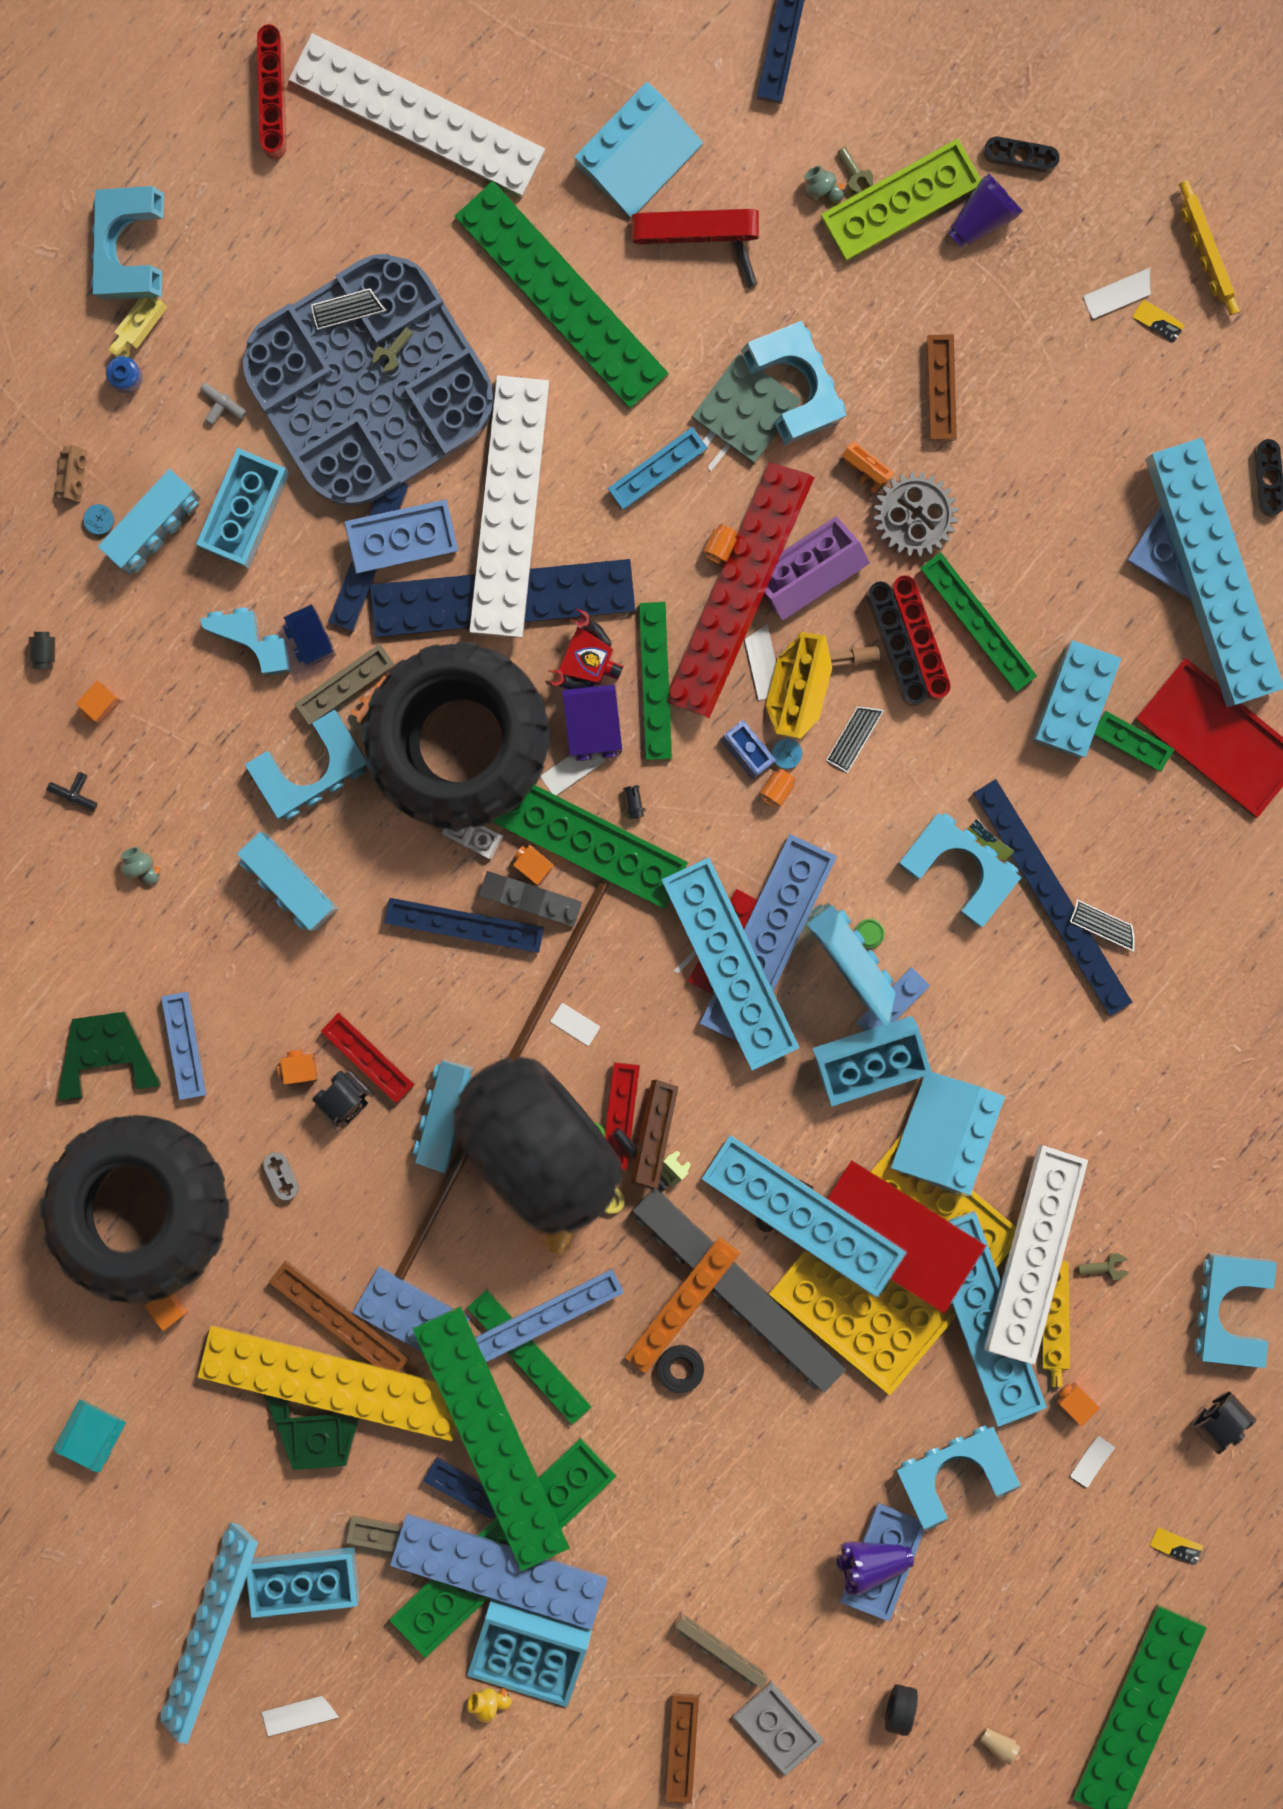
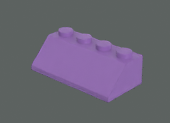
M836 516L782 552L763 596L783 621L851 575L860 571L870 562L859 540Z

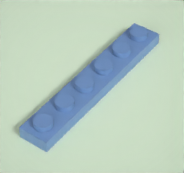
M611 1268L475 1338L486 1362L623 1294L624 1291Z

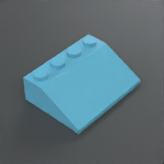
M646 82L574 157L575 166L631 218V215L638 213L703 145V142L670 103L652 85Z
M830 906L807 923V926L862 1003L884 1026H887L890 1022L895 991L890 984L894 981L885 969L883 971L879 970L876 964L880 961L871 949L869 951L865 950L862 944L866 941L857 929L852 931L848 926L851 920L843 910L838 912L833 906Z
M934 1072L923 1076L890 1169L961 1197L970 1196L1005 1096Z
M491 1598L467 1676L568 1707L587 1652L592 1630Z

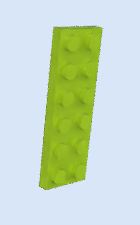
M957 138L822 213L820 217L844 260L847 262L973 192L981 178Z

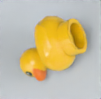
M485 1688L480 1692H473L470 1695L467 1707L469 1713L474 1714L477 1720L488 1723L494 1720L497 1709L507 1710L511 1706L512 1698L505 1688L500 1689L498 1694L492 1688Z

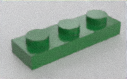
M1106 710L1099 719L1094 736L1159 773L1162 772L1174 751L1170 746Z

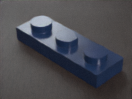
M438 1456L436 1457L423 1481L492 1520L496 1513L482 1482Z

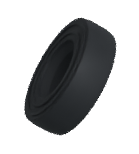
M675 1345L666 1349L660 1356L657 1364L660 1382L668 1390L676 1393H686L695 1389L704 1376L702 1357L695 1349L686 1345ZM677 1359H685L691 1365V1372L684 1379L675 1378L671 1374V1364Z

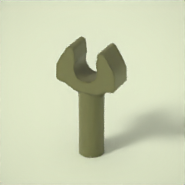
M847 147L840 149L837 153L851 175L850 181L847 184L849 190L854 194L862 192L857 184V181L863 179L867 186L871 187L873 185L871 170H860Z
M405 327L389 348L377 347L373 354V364L378 363L383 356L389 358V363L384 367L383 372L388 373L395 370L399 366L396 361L397 353L414 333Z
M1110 1253L1109 1258L1105 1262L1078 1265L1079 1275L1107 1272L1113 1280H1120L1129 1273L1127 1270L1116 1271L1114 1269L1116 1262L1127 1261L1126 1257L1118 1253Z

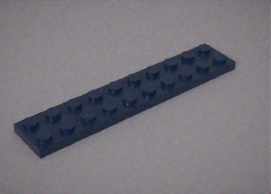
M623 559L530 569L524 623L580 618L581 614L576 609L586 612L589 617L636 612L631 560ZM476 574L370 585L375 637L469 629Z

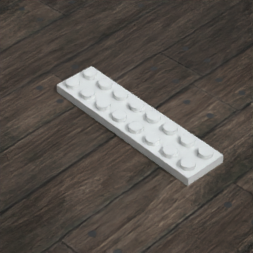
M1038 1145L984 1350L1035 1365L1088 1160Z

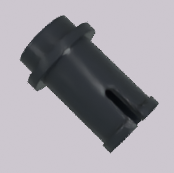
M634 785L632 788L631 786L623 788L627 806L625 815H628L629 819L642 818L646 811L642 807L639 785Z

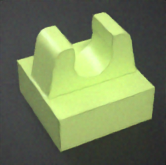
M678 1151L664 1159L661 1176L671 1187H674L688 1174L687 1171L690 1167L689 1162L681 1166L676 1161L680 1155Z

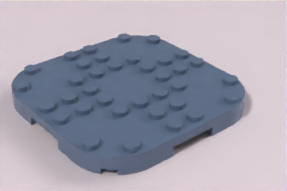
M377 254L359 260L336 274L335 279L293 305L289 303L266 317L251 332L243 357V370L250 389L303 475L317 493L327 500L340 505L359 506L371 503L382 497L386 492L409 481L466 446L484 430L493 409V390L488 373L448 311L433 283L417 264L409 259L390 256V254ZM371 288L376 298L386 309L383 312L317 330L311 304ZM405 327H407L414 334L396 355V361L399 366L391 372L384 373L383 369L389 363V358L383 356L378 363L373 364L374 351L377 347L389 348Z

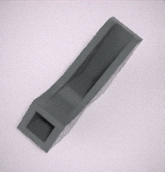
M489 871L486 872L479 893L481 897L573 927L582 904L581 901Z

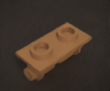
M70 445V447L64 446L63 451H60L58 470L66 471V475L57 476L55 490L57 499H71L81 502V494L84 488V471L87 464V450Z

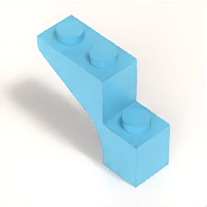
M248 608L233 609V614L223 615L222 611L207 613V618H200L202 627L208 632L250 647L257 655L261 672L265 676L291 672L286 640L284 638L279 639V635H269L263 637L264 641H260L256 613L249 611Z

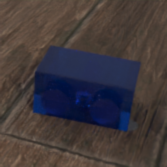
M313 604L283 617L286 624L282 625L287 638L289 640L294 639L297 648L293 649L299 663L304 662L307 667H310L336 655Z

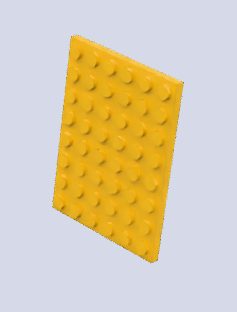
M902 1132L871 1169V1172L946 1220L975 1211L997 1268L1010 1252L1016 1226L973 1190L970 1196L961 1197L890 1169L903 1134ZM806 1249L769 1292L771 1297L889 1395L894 1392L956 1317L952 1303L944 1314L891 1279L879 1297H876Z

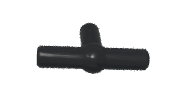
M82 772L77 773L70 790L53 782H49L46 788L48 792L65 799L67 803L76 804L89 811L94 812L98 806L97 802L80 795L81 789L88 777Z

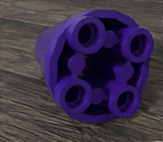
M988 174L981 179L951 225L953 228L948 233L963 248L966 244L970 245L1017 219L1023 210L1012 200L1004 188Z
M848 1541L841 1545V1554L836 1556L838 1569L844 1572V1588L848 1596L861 1595L906 1572L908 1568H912L914 1565L910 1547H903L898 1544Z

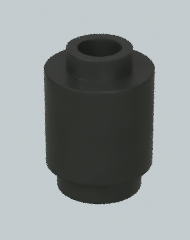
M34 632V637H28L29 662H31L32 669H53V662H55V637H50V632Z

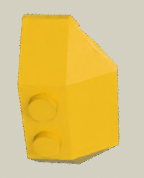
M800 632L797 638L778 655L766 702V709L774 725L775 733L778 735L801 739L820 719L832 671L827 639L824 635Z

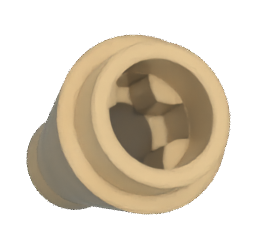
M989 1728L985 1730L979 1740L1001 1763L1006 1762L1009 1765L1020 1750L1016 1740L994 1732Z

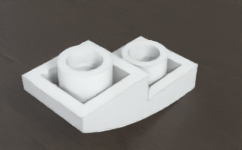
M484 826L456 828L455 830L444 829L442 835L489 859H492L503 838L502 835Z

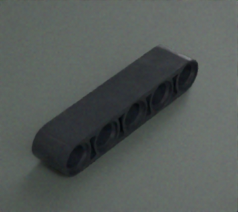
M879 581L872 584L868 590L867 600L900 695L907 705L917 706L926 698L927 688L893 591L889 584ZM876 588L883 589L886 592V599L883 601L874 599L873 590ZM891 613L895 618V623L892 626L883 624L881 620L882 614ZM895 637L900 638L904 644L903 649L899 651L892 649L890 640ZM900 663H909L912 666V673L910 675L901 674L899 671ZM917 687L921 692L920 699H910L907 694L908 688Z

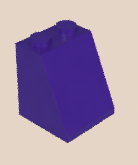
M615 685L562 690L570 757H576V761L591 760V755L602 754V758L618 757L617 752H622L623 750Z

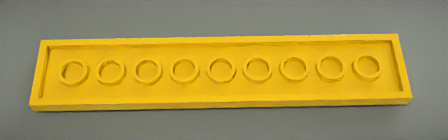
M214 1325L210 1326L198 1378L449 1441L454 1440L457 1427L435 1380Z

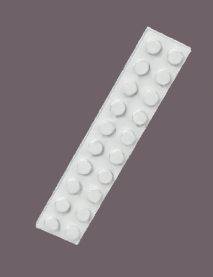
M313 33L289 78L290 83L489 182L494 181L497 186L522 198L546 152L545 148Z
M497 375L470 634L523 639L549 380Z

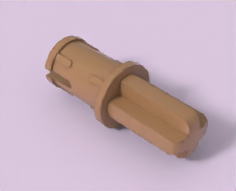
M878 645L856 649L852 646L848 650L829 652L832 667L846 665L857 667V664L880 661Z

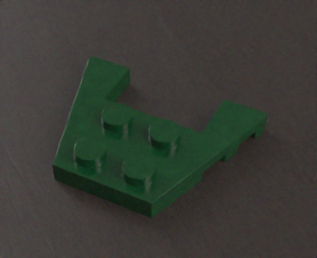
M126 1011L72 1019L58 1100L84 1097L81 1069L129 1062L133 1063L136 1089L161 1086V1081L156 1075Z
M264 1394L293 1470L347 1466L359 1418L345 1414L291 1418L289 1400Z

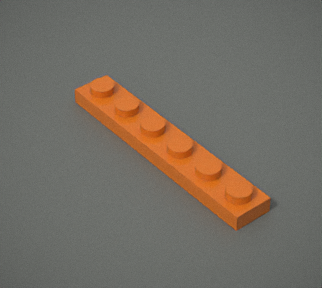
M719 1236L626 1354L625 1358L646 1374L736 1260L740 1252Z

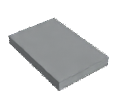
M772 1680L732 1715L733 1719L784 1776L790 1773L824 1742L820 1734Z

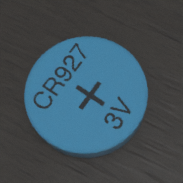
M96 504L86 510L84 525L91 533L103 535L112 529L114 515L105 505Z
M792 739L778 741L772 750V756L776 759L775 764L783 769H791L797 766L802 758L800 745Z

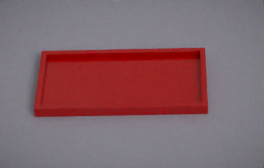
M1187 658L1181 661L1135 718L1138 723L1164 744L1173 748L1175 753L1255 818L1261 815L1283 788V736L1242 703L1226 707L1219 684Z
M853 1160L850 1161L827 1198L906 1251L905 1257L890 1279L944 1314L987 1247L986 1244Z

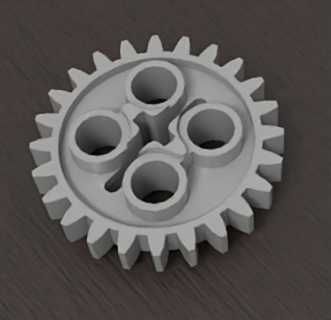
M911 471L909 479L906 480L905 476L900 474L899 483L891 479L890 485L892 488L890 489L886 486L882 488L886 496L878 495L876 498L882 505H876L873 510L880 513V515L874 516L873 521L881 522L875 530L884 531L880 540L889 539V549L894 545L898 546L897 554L906 549L907 557H910L912 552L916 551L919 558L925 549L927 554L931 555L932 546L940 550L942 548L940 540L948 543L950 539L946 533L953 534L955 532V529L950 524L958 522V519L952 517V514L957 513L959 509L951 507L956 498L947 497L951 491L950 488L944 491L941 489L944 483L943 480L937 484L934 483L935 475H932L929 480H925L924 472L920 474L919 478H915L914 472ZM911 490L917 491L921 497L920 501L911 502L907 497V492ZM901 499L909 509L900 505L897 500ZM937 507L941 512V517L938 519L931 518L927 513L928 508ZM894 510L901 511L904 515V520L900 523L894 522L890 516L891 512ZM920 510V518L917 517L913 520L911 518V511ZM922 520L933 525L934 530L929 529ZM913 527L922 528L924 531L922 539H915L911 535Z

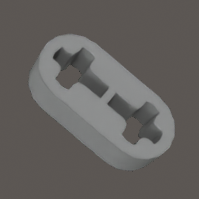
M273 1152L265 1158L263 1165L273 1190L280 1199L290 1200L299 1192V1183L293 1169L283 1153ZM272 1157H275L276 1160H282L283 1164L280 1165L281 1175H279L276 1168H270L269 1164L273 1162ZM282 1177H284L287 1184H293L294 1188L290 1190L291 1195L280 1191V1188L283 1186Z

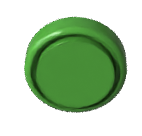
M864 919L855 928L866 941L862 945L867 949L878 947L885 936L883 926L874 919Z

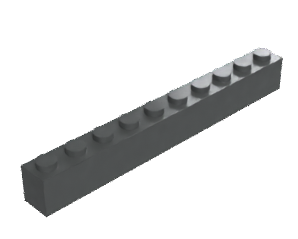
M651 1189L633 1208V1211L636 1213L633 1218L642 1227L645 1228L648 1225L654 1230L655 1233L652 1236L661 1245L664 1246L667 1243L674 1249L671 1254L681 1264L686 1261L694 1269L714 1243L659 1189ZM732 1263L711 1290L719 1300L725 1298L731 1304L729 1309L738 1318L744 1316L750 1322L748 1327L758 1337L763 1334L769 1340L767 1345L777 1355L782 1352L788 1358L786 1363L796 1373L801 1370L807 1376L805 1381L815 1391L820 1388L825 1393L846 1371L845 1366L737 1263Z

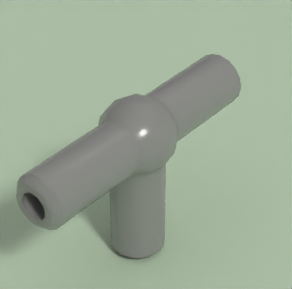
M207 383L201 385L200 391L216 402L205 418L208 423L214 425L224 409H227L240 419L245 417L246 410L233 402L227 394L220 393Z

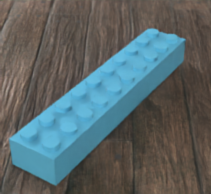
M1195 439L1152 453L1145 461L1169 529L1226 707L1282 690L1283 682L1203 439Z

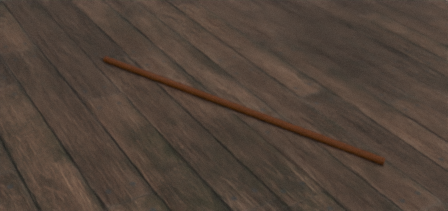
M602 880L599 881L508 1056L511 1060L521 1056L609 886L608 883ZM461 1146L395 1273V1276L401 1279L406 1277L468 1157L463 1146Z

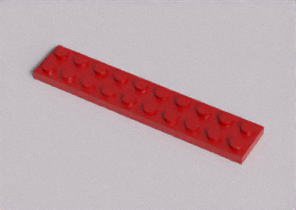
M771 462L768 463L737 534V541L727 563L723 566L670 687V696L667 702L671 705L710 719L815 479L811 474Z

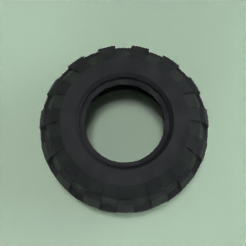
M464 642L428 646L420 649L419 653L405 661L402 659L388 671L390 674L379 687H376L368 703L369 710L366 722L363 723L362 732L369 772L384 796L400 811L417 821L437 828L454 830L456 828L484 826L517 808L524 801L525 796L530 792L534 784L536 785L544 770V763L550 744V729L546 708L530 678L503 654L480 647L477 644ZM454 700H470L488 708L497 718L503 737L501 749L493 763L477 777L464 782H452L437 776L425 763L420 749V735L426 719L436 708Z
M519 1056L511 1060L506 1057L484 1067L468 1080L458 1096L460 1098L459 1105L454 1109V1131L465 1151L487 1181L529 1226L536 1231L553 1235L563 1230L566 1233H572L589 1226L605 1213L618 1194L615 1189L621 1182V1162L592 1119L545 1066L531 1058Z
M146 1115L113 1117L98 1122L86 1132L78 1134L65 1146V1151L59 1160L53 1163L45 1181H48L45 1197L41 1199L40 1218H44L46 1231L44 1238L51 1255L55 1256L61 1265L62 1272L72 1282L102 1299L123 1303H143L169 1297L185 1286L192 1284L204 1273V1269L213 1256L217 1255L224 1240L223 1233L226 1219H229V1199L226 1197L225 1178L219 1163L214 1160L211 1153L207 1150V1146L196 1135L165 1119ZM120 1165H135L151 1172L163 1186L168 1203L166 1221L160 1233L149 1244L133 1251H117L108 1248L97 1232L93 1217L94 1199L101 1182L110 1171Z

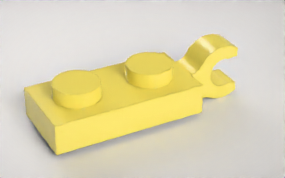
M156 297L139 298L114 332L119 337L110 346L108 351L114 354L115 357H129L131 345L136 349L139 347L165 312L167 306Z

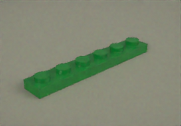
M941 552L919 569L1015 693L1037 677L1033 669Z
M666 602L639 603L646 760L672 759L670 703L667 702L670 695Z
M488 1289L467 1307L487 1330L513 1318ZM533 1339L507 1351L572 1425L592 1408L587 1399Z

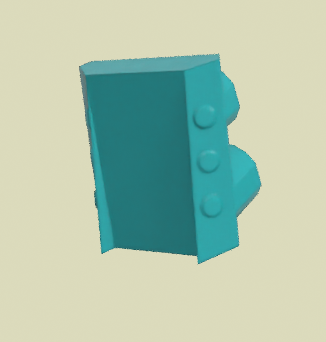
M79 1399L53 1450L58 1455H62L89 1468L91 1471L101 1472L111 1455L117 1439L123 1431L126 1421Z

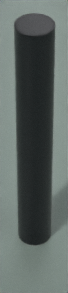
M733 241L747 287L757 286L758 283L744 241Z
M619 1127L612 1132V1136L635 1161L637 1147ZM660 1175L658 1189L663 1191L667 1188L668 1183Z

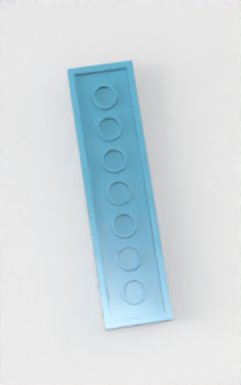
M708 857L662 879L751 1070L799 1049L800 1047L710 858Z
M732 1135L728 1137L702 1180L876 1297H879L907 1253Z
M975 1211L948 1220L987 1245ZM987 1245L954 1298L952 1305L995 1423L999 1427L1046 1409L1047 1406L1030 1363L984 1350L1001 1287V1280Z
M230 1522L228 1530L223 1534L222 1547L219 1555L214 1560V1570L211 1578L205 1585V1595L202 1604L197 1608L196 1621L193 1629L188 1634L184 1655L179 1659L178 1672L175 1680L171 1682L169 1698L161 1710L160 1721L178 1743L188 1744L258 1544L237 1523Z

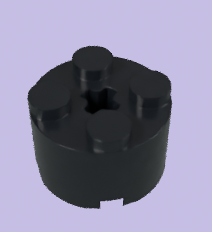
M340 1070L330 1080L332 1085L326 1091L320 1090L312 1099L315 1103L314 1109L336 1131L342 1129L339 1125L340 1123L345 1121L349 1124L366 1107L368 1102L365 1098L367 1096L372 1098L374 1095L352 1071L344 1073Z
M1230 1391L1215 1398L1212 1401L1214 1405L1208 1410L1204 1408L1192 1423L1195 1431L1217 1454H1221L1230 1443L1233 1446L1239 1444L1245 1438L1244 1430L1250 1428L1257 1420Z

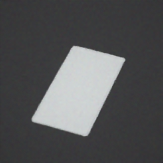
M564 1003L560 1005L551 1019V1023L588 1046L600 1029L599 1025Z

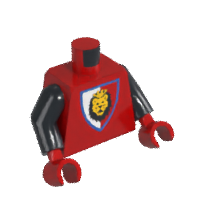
M576 609L581 614V618L579 621L570 618V622L577 625V629L559 670H548V672L554 674V681H545V683L571 690L594 687L595 684L600 685L604 675L619 680L624 666L611 661L614 649L611 648V639L599 624L589 618L586 612Z

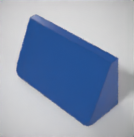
M744 720L720 738L721 742L751 779H754L776 761Z

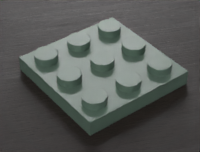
M738 353L694 412L692 418L755 464L778 433L774 421L781 414L797 408L801 399L763 371L751 375L743 356Z

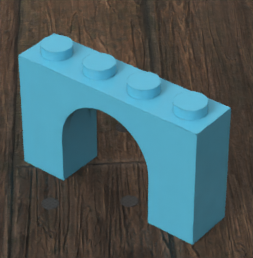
M153 186L95 190V199L93 201L95 222L92 228L94 237V251L92 252L93 277L91 279L93 295L104 300L162 297V271L151 265L122 266L117 257L116 244L121 231L128 224L139 220L164 219V192Z
M802 321L748 342L740 351L751 375L777 364H788L799 369L809 383L810 395L807 404L781 414L774 421L784 445L838 424L847 416L845 405L838 398L834 390L833 379L830 375H827L823 366L822 356L816 351L812 343L811 333Z
M336 710L331 711L312 723L326 745L330 757L328 770L318 782L306 786L293 784L285 777L269 751L264 752L245 764L278 819L285 817L286 821L290 820L300 813L298 809L305 804L310 807L322 800L320 795L328 790L333 793L344 786L343 781L351 776L353 779H357L367 772L365 769L368 767L367 759Z
M937 813L897 864L915 878L921 879L935 859L944 851L960 849L971 854L980 868V882L975 892L959 912L978 927H984L1022 877L1017 874L1019 870L1008 861L1002 863L996 858L998 853L991 847L985 845L983 848L976 843L977 837L967 829H964L963 832L955 826L956 821L946 813H943V815Z
M1208 1253V1259H1205L1203 1263V1275H1206L1205 1286L1202 1285L1200 1290L1203 1310L1198 1313L1197 1326L1201 1328L1200 1338H1196L1194 1348L1200 1360L1266 1368L1268 1341L1263 1338L1228 1333L1220 1322L1219 1306L1223 1297L1230 1290L1240 1286L1274 1289L1276 1262L1267 1259Z
M986 1425L972 1431L973 1436L965 1440L962 1436L948 1442L949 1447L941 1451L936 1447L925 1452V1458L916 1461L915 1458H912L900 1464L901 1469L897 1470L924 1531L949 1521L936 1493L935 1480L939 1470L952 1460L967 1459L980 1466L990 1483L996 1499L1021 1488L994 1427L988 1429Z

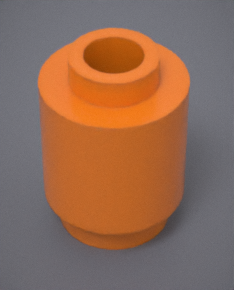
M719 524L717 529H713L703 550L707 554L705 559L717 565H720L721 562L727 563L737 541L736 536L738 533L725 525Z
M778 768L776 773L773 772L759 792L763 796L761 801L772 808H775L776 805L782 807L795 787L793 784L796 778L783 769Z

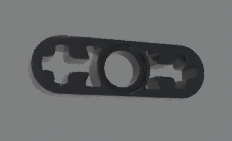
M998 136L988 139L983 149L984 157L990 163L1043 173L1053 171L1060 159L1058 151L1052 146ZM994 144L999 145L998 148L1002 151H1007L1008 146L1012 147L1009 152V159L1005 158L1006 152H999L997 156H994L993 151L989 148H993ZM1018 148H1024L1027 150L1029 157L1025 161H1018L1014 156V151ZM1034 151H1037L1036 157L1042 158L1047 153L1050 154V159L1054 160L1050 161L1049 165H1045L1044 160L1036 158L1035 163H1031Z
M1266 439L1260 442L1254 451L1259 508L1266 516H1276L1283 511L1281 449L1276 441ZM1268 445V449L1274 451L1269 456V463L1275 462V465H1268L1263 468L1262 464L1267 463V456L1262 454L1261 450ZM1265 471H1272L1276 474L1277 481L1274 485H1268L1264 482L1263 474ZM1277 488L1278 492L1275 491L1272 494L1273 501L1278 502L1279 505L1272 510L1271 506L1266 505V502L1271 498L1270 492L1265 494L1264 490L1270 491Z

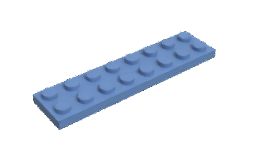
M789 834L744 929L772 991H774L837 858L836 855ZM714 992L700 1024L738 1041Z
M409 1513L406 1514L390 1566L590 1630H592L608 1580L606 1576L550 1558L521 1571L509 1545Z

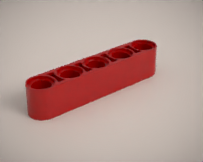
M267 24L263 25L257 32L260 144L266 156L271 159H279L285 154L287 148L284 43L278 28ZM268 36L277 37L273 44L264 43ZM276 62L277 66L274 70L269 71L265 69L266 64ZM274 87L278 89L277 94L274 96L265 95L269 88ZM275 113L279 115L277 121L273 123L266 121L270 114ZM276 139L280 141L279 145L274 149L267 147L270 140Z
M756 209L635 213L631 215L632 243L671 244L759 239V211Z
M901 575L894 581L891 589L925 682L927 696L933 700H940L950 692V680L917 584L911 576ZM900 582L909 584L910 593L907 595L900 594L897 590V584ZM915 607L919 612V617L915 620L909 619L905 613L906 608ZM918 631L924 632L927 635V643L918 644L914 640V634ZM925 656H931L935 659L936 666L934 669L924 667L922 661ZM933 681L943 683L944 692L942 694H935L932 691L931 684Z

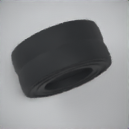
M899 1684L893 1686L885 1716V1729L887 1732L902 1736L910 1734L917 1711V1689Z

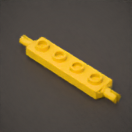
M1186 180L1178 185L1184 197V203L1181 208L1182 218L1186 224L1189 223L1192 231L1190 233L1191 241L1195 248H1199L1202 256L1200 257V264L1204 272L1208 271L1211 279L1209 286L1212 294L1218 297L1219 302H1225L1229 316L1235 315L1240 312L1234 298L1235 292L1197 195L1193 193L1189 180Z
M1065 1260L1061 1262L1043 1331V1368L1051 1371L1052 1387H1056V1376L1057 1387H1062V1371L1070 1369L1069 1262Z

